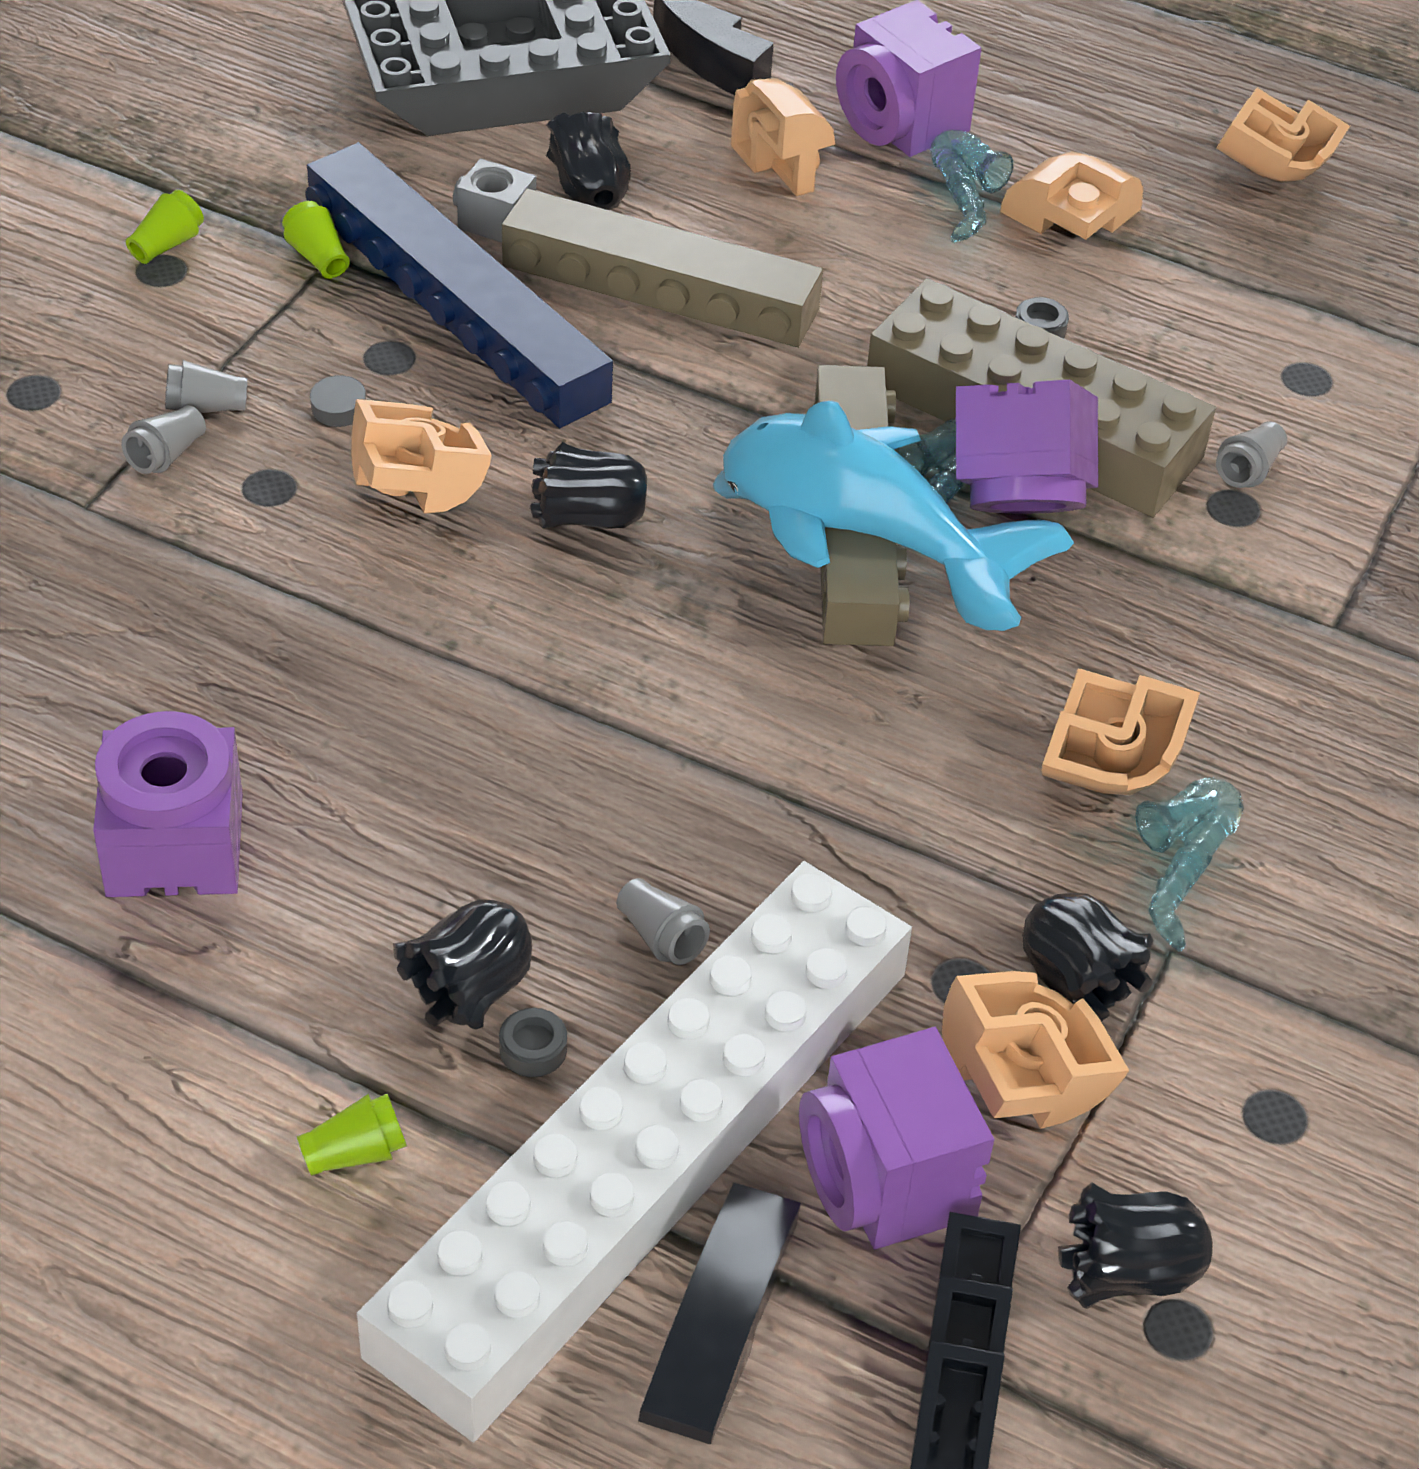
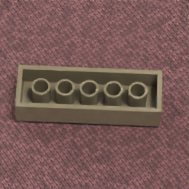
M928 278L870 336L867 366L885 367L886 390H895L897 400L953 426H956V387L996 385L999 386V392L1007 391V383H1020L1025 387L1033 388V383L1038 381L1070 379L1098 397V488L1089 489L1152 518L1156 516L1205 456L1216 406Z

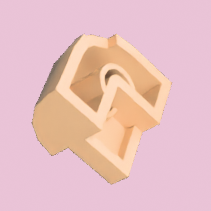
M778 78L751 80L745 88L738 89L735 93L731 147L754 173L772 168L795 196L813 192L816 169L820 164L818 150L835 145L834 129L806 96L795 87Z
M1256 88L1229 126L1216 149L1259 176L1280 183L1303 180L1329 160L1350 125L1310 100H1307L1301 111L1297 113L1261 89Z
M1071 151L1046 159L1007 189L1001 204L1000 213L1040 234L1053 224H1057L1084 239H1088L1101 227L1114 232L1139 212L1143 200V186L1139 178L1097 157Z
M356 399L351 447L352 468L356 485L370 486L383 494L391 496H404L409 491H413L424 514L445 512L466 502L482 485L490 466L492 454L479 431L471 423H461L459 429L452 424L433 419L432 407Z
M1078 668L1064 710L1060 712L1042 764V775L1103 794L1133 795L1157 784L1171 770L1182 751L1200 692L1139 675L1137 683L1134 685Z
M1007 971L956 976L950 987L943 1011V1041L963 1080L974 1081L994 1119L1032 1114L1040 1129L1065 1123L1088 1112L1106 1099L1129 1072L1127 1065L1105 1027L1087 1002L1082 998L1073 1004L1058 992L1039 985L1037 973Z

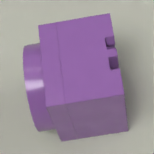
M914 0L856 24L854 46L841 56L836 70L838 98L848 122L856 133L868 143L876 146L892 143L909 157L969 132L981 47L963 33L956 36L952 35V25L947 21L938 24L936 13L919 0Z
M1070 379L1038 381L1033 383V388L1025 387L1020 383H1007V391L999 392V386L996 385L956 387V480L970 485V508L982 512L1010 514L1054 513L1085 508L1086 489L1098 488V397Z
M163 711L135 717L114 730H103L102 744L98 749L95 760L98 787L93 831L105 896H146L151 888L164 887L165 896L178 895L179 887H194L198 895L238 894L243 794L235 728H216L208 721L192 714Z
M936 1026L831 1056L827 1086L805 1092L800 1099L799 1124L803 1149L814 1186L834 1224L843 1231L863 1226L873 1249L876 1250L947 1228L950 1212L978 1217L982 1199L979 1185L985 1183L987 1176L982 1166L990 1162L994 1137Z

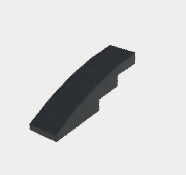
M735 1182L733 1183L711 1230L668 1334L641 1406L638 1422L711 1445L751 1354L755 1330L774 1290L779 1264L797 1226L801 1202Z
M955 1212L949 1213L910 1469H988L1005 1358L1004 1348L1021 1224Z

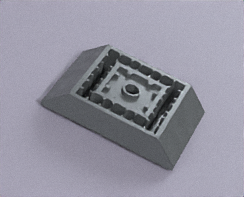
M342 0L376 101L427 136L552 120L563 112L573 115L583 111L585 113L587 111L593 113L621 111L670 64V52L645 0Z

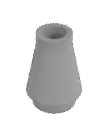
M183 360L182 365L168 364L165 409L178 410L186 405L195 407L200 413L227 410L245 411L247 377L233 376Z
M186 405L176 411L135 421L129 426L127 433L122 438L123 454L128 463L140 473H162L168 469L195 439L205 433V420L195 407Z
M1268 421L1262 423L1257 428L1227 438L1220 445L1216 459V467L1220 477L1227 484L1237 488L1255 487L1262 483L1279 452L1287 444L1285 430L1279 424Z
M642 878L629 881L620 890L616 900L617 908L628 917L658 960L662 962L671 961L676 965H683L696 958L704 949L709 939L710 928L704 920L703 911L698 906L657 889Z

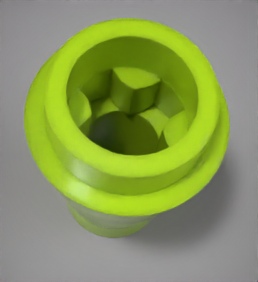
M174 190L171 194L163 193L136 230L126 238V246L138 261L148 264L156 256L197 236L199 226L204 222L203 213L197 203L185 192Z
M303 201L290 208L282 221L285 241L312 263L323 277L332 279L343 274L350 264V259L342 247L329 210L319 206L314 201Z
M368 1093L313 1130L297 1136L302 1155L311 1176L328 1170L393 1160L392 1152L407 1147L388 1094L371 1100Z

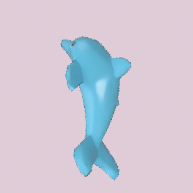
M833 400L813 405L806 414L784 413L761 417L731 440L723 455L724 470L717 475L713 483V489L727 499L750 500L769 511L773 534L790 557L816 568L830 563L825 527L847 529L875 535L911 548L936 560L945 566L957 612L966 623L985 630L1005 631L1019 626L1021 616L1010 600V579L1040 560L1067 551L1074 544L1063 525L1047 520L1006 522L967 530L959 522L943 498L919 471L895 451V449L921 441L917 429L888 426L856 430L851 428L846 414L840 405Z

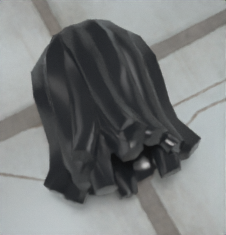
M583 111L573 115L563 112L555 116L546 125L551 131L546 157L558 168L560 183L565 193L571 197L572 201L606 210L617 208L629 190L631 165L620 147L618 141L619 131L613 126L612 118L608 116L602 117L600 113L588 111L587 113Z
M562 442L554 451L548 453L546 459L534 458L533 474L540 476V478L533 479L531 488L535 499L540 501V503L532 502L530 510L532 517L539 518V523L543 529L560 525H582L604 529L625 528L643 516L646 504L647 474L642 464L629 455L579 449Z
M1085 893L1056 894L1034 905L1027 915L1022 933L1023 949L1038 977L1050 989L1058 992L1073 1004L1083 998L1101 1022L1110 1016L1108 1009L1113 1007L1116 1001L1120 1002L1132 993L1127 982L1139 992L1147 993L1153 984L1152 979L1145 972L1150 960L1151 952L1149 949L1154 942L1151 934H1139L1127 928L1105 904L1093 896Z
M476 900L450 913L419 938L393 943L394 958L399 961L397 972L402 980L406 981L411 978L414 987L419 989L418 993L425 1005L436 1002L425 1013V1020L430 1025L435 1027L448 1020L457 1025L464 1026L467 1024L470 1028L477 1030L484 1026V1016L490 1006L517 986L530 970L532 937L524 917L511 905L496 900Z
M1090 1183L1082 1190L1079 1203L1071 1206L1068 1215L1069 1223L1075 1224L1073 1236L1083 1240L1082 1244L1058 1246L1060 1266L1072 1270L1073 1280L1067 1287L1069 1294L1086 1309L1101 1300L1116 1296H1166L1181 1293L1203 1277L1211 1264L1213 1255V1241L1210 1228L1202 1212L1187 1197L1167 1191L1130 1195L1112 1194L1094 1183Z

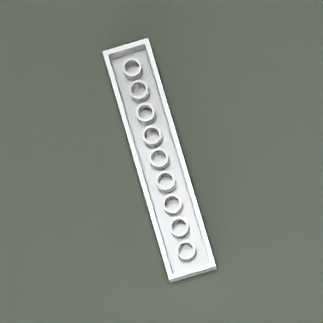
M803 861L357 1312L361 1359L474 1443L903 978L912 926L806 861Z

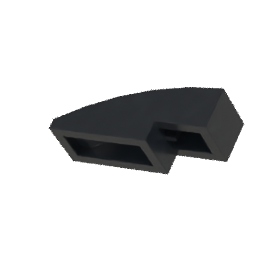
M654 0L653 18L668 50L682 64L701 78L734 96L736 90L745 88L751 80L771 79L774 43L742 31V17L698 0Z

